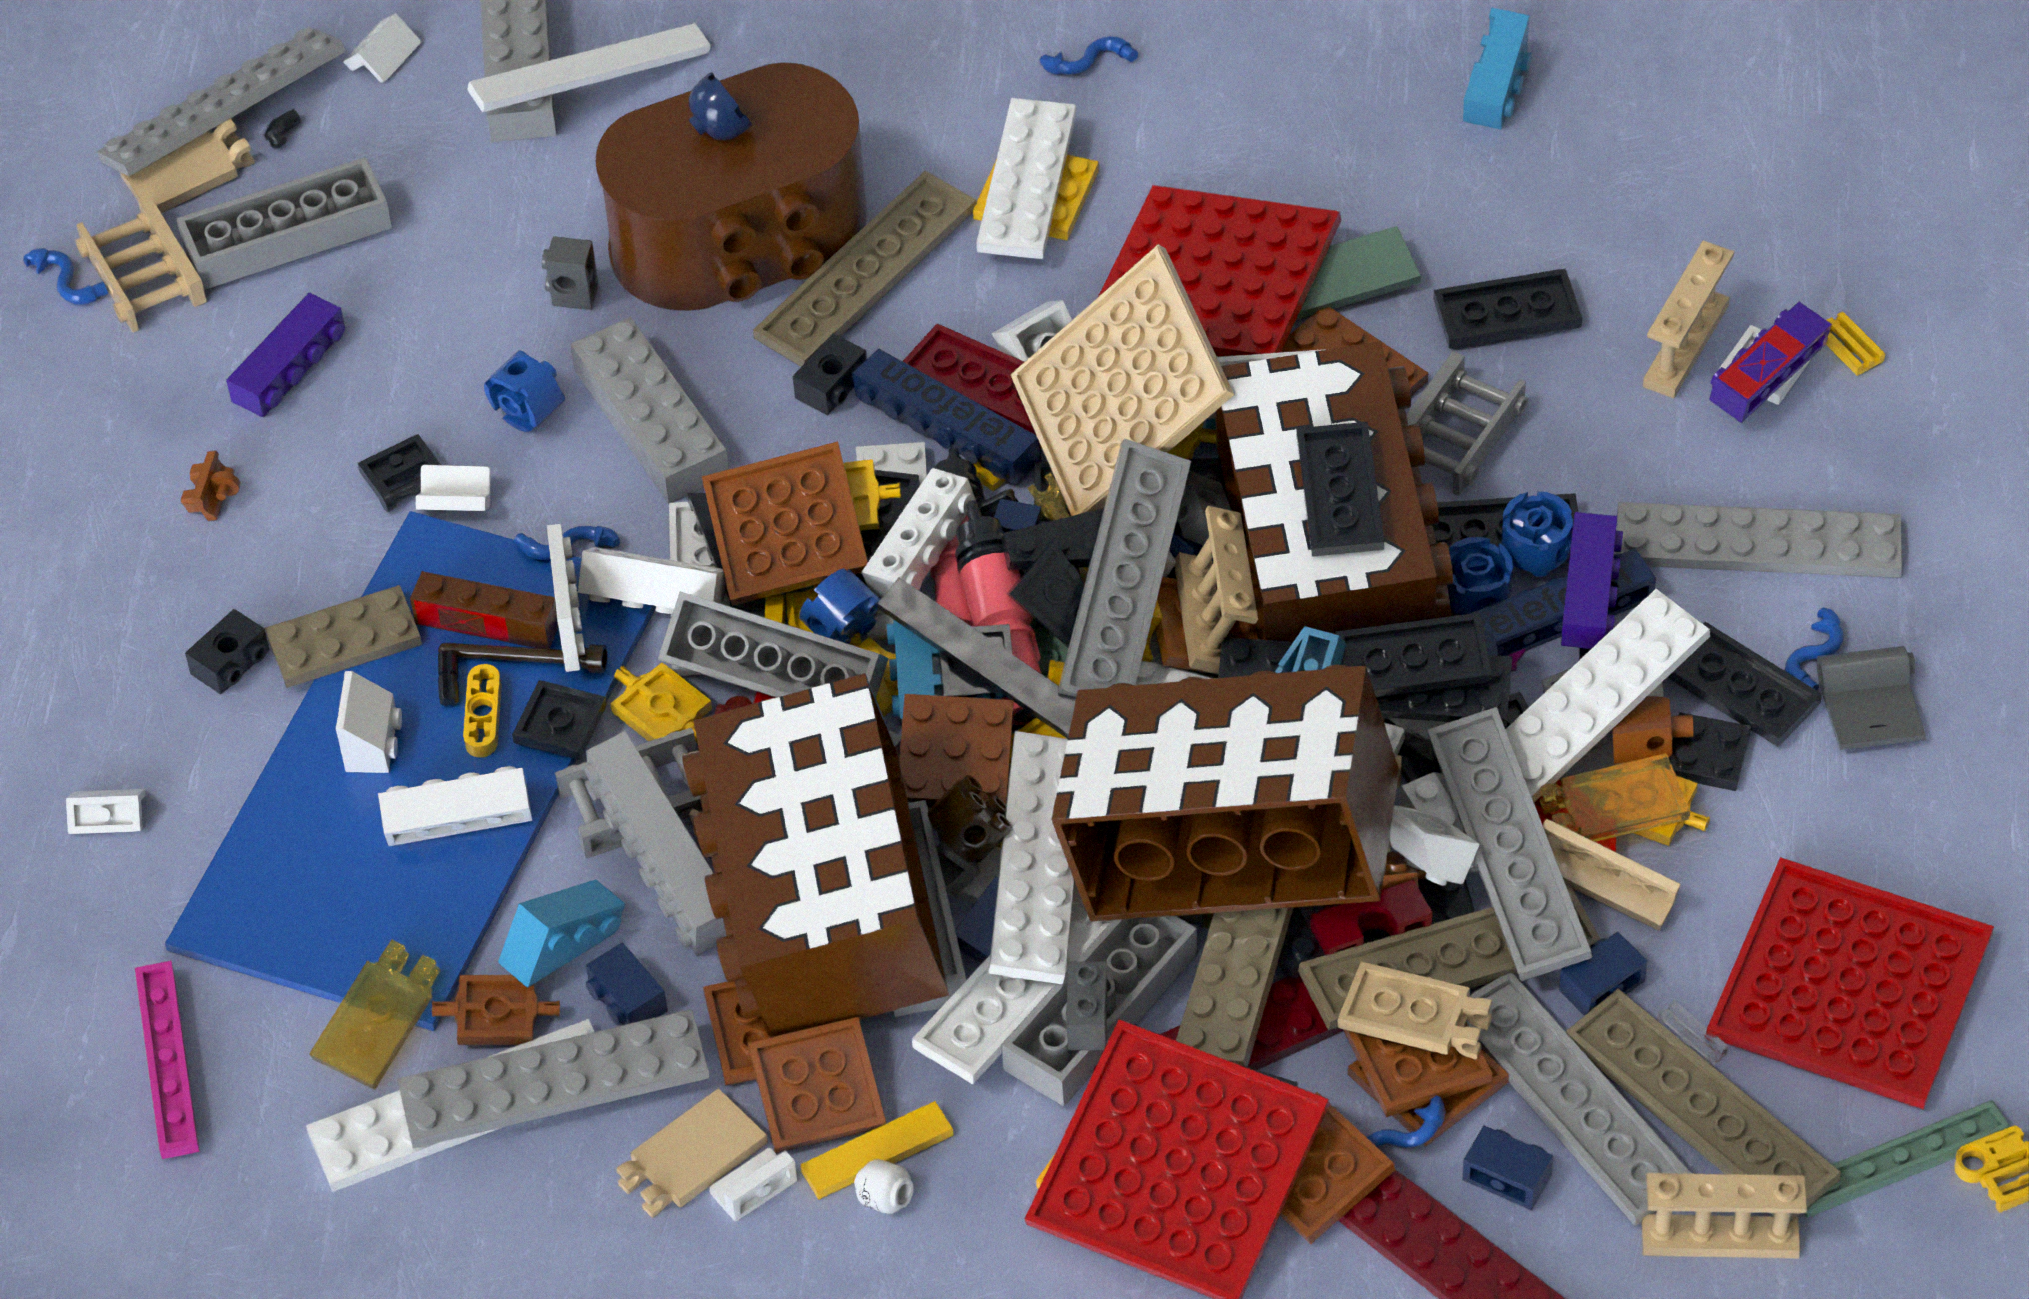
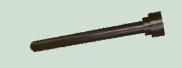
M442 643L438 647L439 653L442 650H454L457 653V658L564 664L563 651L560 649ZM591 644L589 648L584 647L585 655L578 656L579 665L583 669H588L589 673H605L608 661L607 646Z

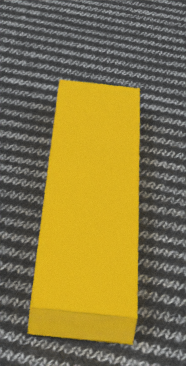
M933 1101L800 1164L801 1172L819 1200L855 1183L857 1173L868 1162L881 1159L895 1164L952 1137L953 1128L936 1101Z

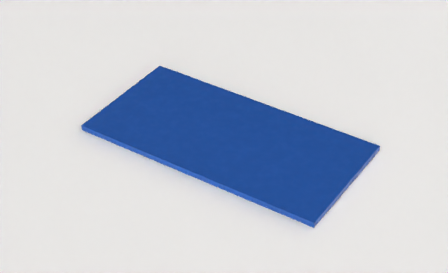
M410 511L361 596L363 597L400 585L414 619L410 597L422 571L555 597L551 560H535L526 556L514 544V539ZM573 556V558H567L566 560H573L578 592L582 558ZM578 593V609L580 610L582 631H577L576 634L582 633L584 647L589 648L591 644L607 646L608 661L605 673H589L588 669H583L581 665L580 670L566 672L565 664L458 658L457 682L459 685V702L455 706L448 705L445 707L440 704L438 693V647L442 643L533 647L416 625L422 645L314 679L165 942L166 950L435 1031L442 1016L432 1017V1001H450L459 985L460 975L465 974L559 794L555 772L574 765L577 760L513 742V731L538 681L542 680L605 696L607 703L618 682L614 678L616 670H620L621 666H626L656 606L643 604V608H631L623 606V600L610 598V602H596L589 600V594ZM559 628L550 649L562 650ZM480 664H490L498 669L502 685L498 745L491 755L478 758L467 752L463 737L467 677L473 667ZM345 671H353L393 693L396 708H401V729L395 730L394 734L398 744L396 759L391 758L389 773L345 771L336 732ZM483 679L482 684H480L481 692L487 693L486 685L489 679ZM481 705L475 708L473 713L478 716H484L489 714L492 708L487 705ZM478 728L479 737L476 742H482L485 737L484 729ZM506 766H512L516 769L523 768L533 821L388 846L383 830L378 793L386 792L387 789L394 786H406L408 788L422 786L424 782L433 779H441L444 782L456 780L461 775L467 773L490 774L494 773L496 769Z

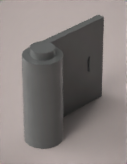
M1904 646L1820 655L1817 657L1818 682L1839 750L1926 739L1923 724L1909 685L1910 674L1915 673V659L1913 653H1907Z

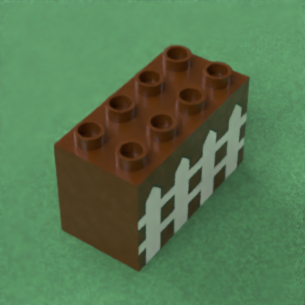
M1382 341L1221 366L1234 396L1215 411L1216 448L1227 500L1232 511L1241 513L1258 620L1255 623L1258 639L1294 642L1304 626L1336 635V631L1451 616L1450 599L1446 586L1453 584L1451 558L1447 543H1436L1433 525L1439 524L1437 499L1432 482L1422 484L1419 467L1425 465L1424 446L1419 425H1408L1405 409L1411 408V394L1405 366L1387 367ZM1368 421L1384 535V550L1312 557L1296 428Z
M1330 665L1320 670L1285 673L1259 671L1250 676L1214 679L1188 677L1179 682L1144 685L1117 683L1108 688L1077 691L1051 821L1090 922L1380 901L1399 767L1366 666Z
M866 673L694 720L699 750L682 754L683 766L692 795L694 797L701 795L703 812L693 815L694 826L704 857L712 856L715 873L705 876V885L713 914L717 920L723 918L727 935L716 939L717 951L727 982L735 981L737 996L745 1019L749 1020L763 1016L772 1036L775 1037L855 1017L861 1020L949 996L898 752Z

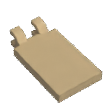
M230 118L219 124L212 134L210 131H207L131 176L121 172L120 174L137 201L150 195L159 211L163 213L238 177L236 169L250 166L255 162L249 153L251 150L249 143L245 138L239 140L234 132L237 130L236 125Z
M1361 961L1339 1014L1338 1028L1448 1055L1452 1046L1462 1055L1477 1059L1481 1049V1043L1478 1042L1481 1029L1488 1030L1492 1020V1014L1489 1013L1492 1000L1471 998L1469 987ZM1468 1020L1470 1024L1478 1028L1464 1026L1466 1021Z
M718 1088L630 1152L631 1160L616 1168L617 1173L622 1177L618 1180V1185L629 1194L648 1178L653 1185L641 1191V1197L646 1201L642 1204V1208L651 1218H654L672 1201L681 1208L768 1143L767 1134Z

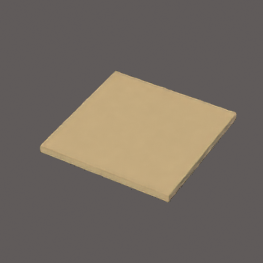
M1159 244L1011 374L1071 516L1105 507L1120 445L1124 438L1167 453L1234 396L1168 252Z

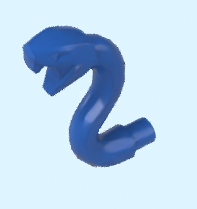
M1110 36L1090 43L1084 52V56L1077 61H1065L1063 53L1060 51L1056 56H1047V54L1041 56L1040 64L1050 73L1072 75L1088 70L1094 64L1097 54L1102 51L1115 52L1119 57H1124L1129 62L1137 59L1138 52L1126 40Z
M39 248L31 250L23 256V261L27 267L29 265L37 266V274H40L49 264L60 266L61 272L57 280V291L67 302L83 305L97 301L96 298L108 294L103 281L93 286L88 285L82 289H72L70 283L74 274V264L65 253Z
M577 526L563 533V538L570 537L571 546L574 542L583 539L593 540L597 548L604 545L614 548L620 544V538L616 532L603 526ZM523 533L515 536L514 544L520 548L523 554L535 560H551L549 545L540 544L532 537H527Z
M1825 607L1817 613V617L1822 618V620L1812 624L1811 629L1829 634V640L1823 644L1808 645L1796 649L1790 654L1784 671L1815 690H1818L1819 684L1802 670L1800 664L1806 660L1817 659L1820 655L1834 654L1840 649L1844 640L1839 617L1833 610Z
M1435 1096L1430 1099L1431 1104L1428 1107L1414 1110L1424 1120L1423 1125L1418 1130L1405 1133L1394 1129H1382L1370 1134L1367 1138L1377 1148L1384 1144L1403 1148H1413L1424 1144L1434 1136L1438 1127L1444 1121L1446 1111L1441 1097Z

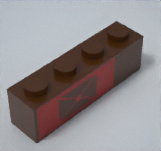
M422 571L410 597L416 625L543 649H550L559 628L555 597Z

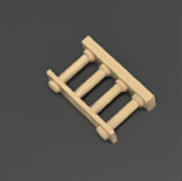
M150 195L138 199L141 213L136 215V219L92 237L83 222L76 224L80 238L75 239L80 255L82 258L88 256L115 302L113 307L121 323L126 321L133 333L139 331L135 313L179 295L182 297L188 296L194 307L207 303L201 278ZM139 231L144 233L149 231L151 234L149 240L103 258L98 249ZM153 252L163 254L164 257H162L161 262L117 280L111 269ZM167 273L170 276L175 274L177 277L175 283L131 301L128 300L124 293L125 290Z
M1704 240L1701 242L1647 333V338L1661 342L1662 347L1643 378L1644 388L1671 398H1675L1729 306L1730 297L1715 292V289L1733 259L1735 251Z
M1208 506L1205 512L1209 538L1197 556L1179 552L1175 558L1177 563L1174 567L1189 667L1218 674L1222 642L1236 620L1255 624L1258 616L1241 513Z
M1647 1173V1211H1657V1213L1648 1214L1642 1218V1256L1799 1258L1798 1217L1790 1223L1789 1220L1790 1213H1806L1805 1176ZM1696 1211V1215H1672V1212ZM1712 1212H1735V1216L1712 1215ZM1751 1212L1774 1213V1216H1751Z

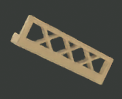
M1549 819L1545 820L1543 828L1565 885L1570 884L1574 890L1658 931L1661 930L1676 901L1680 883Z

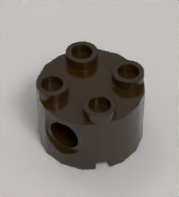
M966 775L962 780H958L928 810L927 814L933 828L936 830L941 826L945 832L941 837L942 840L958 855L972 863L977 860V863H980L1013 829L1011 823L1005 818L1006 804L997 796L990 798L985 794L979 782L971 775Z

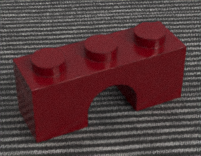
M1414 879L1382 890L1380 901L1344 903L1335 907L1323 908L1318 913L1311 915V930L1325 955L1363 945L1364 937L1362 933L1370 929H1380L1394 936L1432 925V911Z

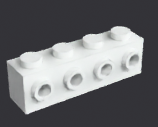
M935 468L930 470L862 571L867 587L878 597H883L898 577L917 590L920 589L923 579L931 567L936 565L941 552L947 543L954 538L957 528L967 515V502L970 500L976 501L968 478Z
M597 547L583 550L578 593L589 594V600L610 602V598L623 600V606L631 608H643V604L656 606L655 611L666 614L673 613L680 591L719 604L724 603L726 580L723 569Z
M512 766L496 769L494 773L484 775L467 773L461 775L456 780L445 782L441 779H433L417 787L394 786L387 789L386 792L378 793L383 830L388 846L533 821L523 768L516 769Z

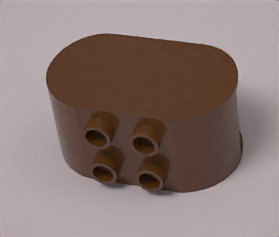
M773 63L720 80V83L739 105L741 112L748 117L753 125L741 135L730 140H716L707 132L700 135L689 121L693 116L689 108L691 91L629 112L607 128L597 147L596 170L604 194L609 229L608 252L610 264L619 283L631 295L647 304L677 311L707 309L726 301L742 302L754 296L758 290L790 278L794 280L809 278L865 226L867 206L858 110L852 96L835 78L819 69L803 64Z

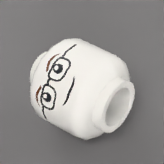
M875 1159L868 1162L859 1170L855 1178L856 1194L859 1202L863 1206L882 1213L893 1214L908 1205L913 1195L914 1187L909 1172L904 1167L885 1160Z

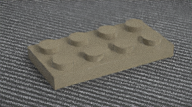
M400 585L265 627L269 644L286 688L422 645L419 631Z

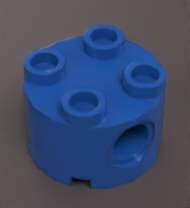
M518 350L484 384L485 395L493 409L497 411L501 408L506 413L502 419L517 430L530 432L540 425L565 401V396L555 380L557 376L555 368L547 361L540 363L522 350Z
M1537 491V496H1528V492L1519 494L1509 501L1503 511L1501 545L1511 555L1512 563L1515 567L1531 572L1537 577L1546 576L1550 573V570L1556 569L1563 564L1571 552L1572 511L1569 505L1559 496L1544 491Z
M1467 537L1449 547L1453 584L1446 586L1451 610H1453L1455 616L1473 613L1483 609L1490 603H1498L1511 597L1513 563L1511 555L1503 545L1498 543L1497 547L1494 544H1490V539L1484 537Z
M843 568L822 581L814 589L818 596L813 602L807 598L799 612V619L813 633L850 644L851 638L859 632L864 636L875 626L877 620L873 616L878 610L877 605L880 598L850 569L847 571Z

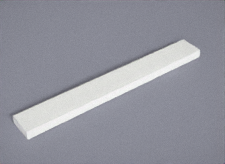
M696 23L469 81L467 90L481 111L486 112L707 54L711 44Z

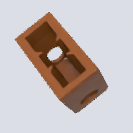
M1647 696L1612 729L1614 764L1669 757L1672 755V738L1693 737V715L1671 716L1669 698Z

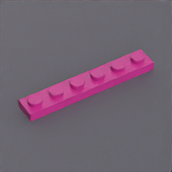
M172 961L135 967L161 1158L166 1159L200 1152Z

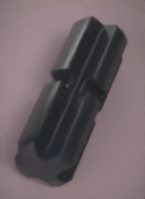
M442 650L438 654V693L440 704L445 707L448 705L455 706L459 702L457 653L454 650Z

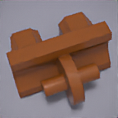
M216 450L208 451L204 463L192 464L189 474L190 480L196 486L195 489L184 490L180 500L189 513L201 512L208 521L217 520L223 500L227 496L236 495L239 492L241 482L234 475L235 471L232 468L226 467L220 462L219 454Z

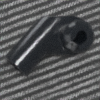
M291 109L269 123L264 133V138L266 141H269L273 149L286 144L287 138L283 133L301 123L297 111Z

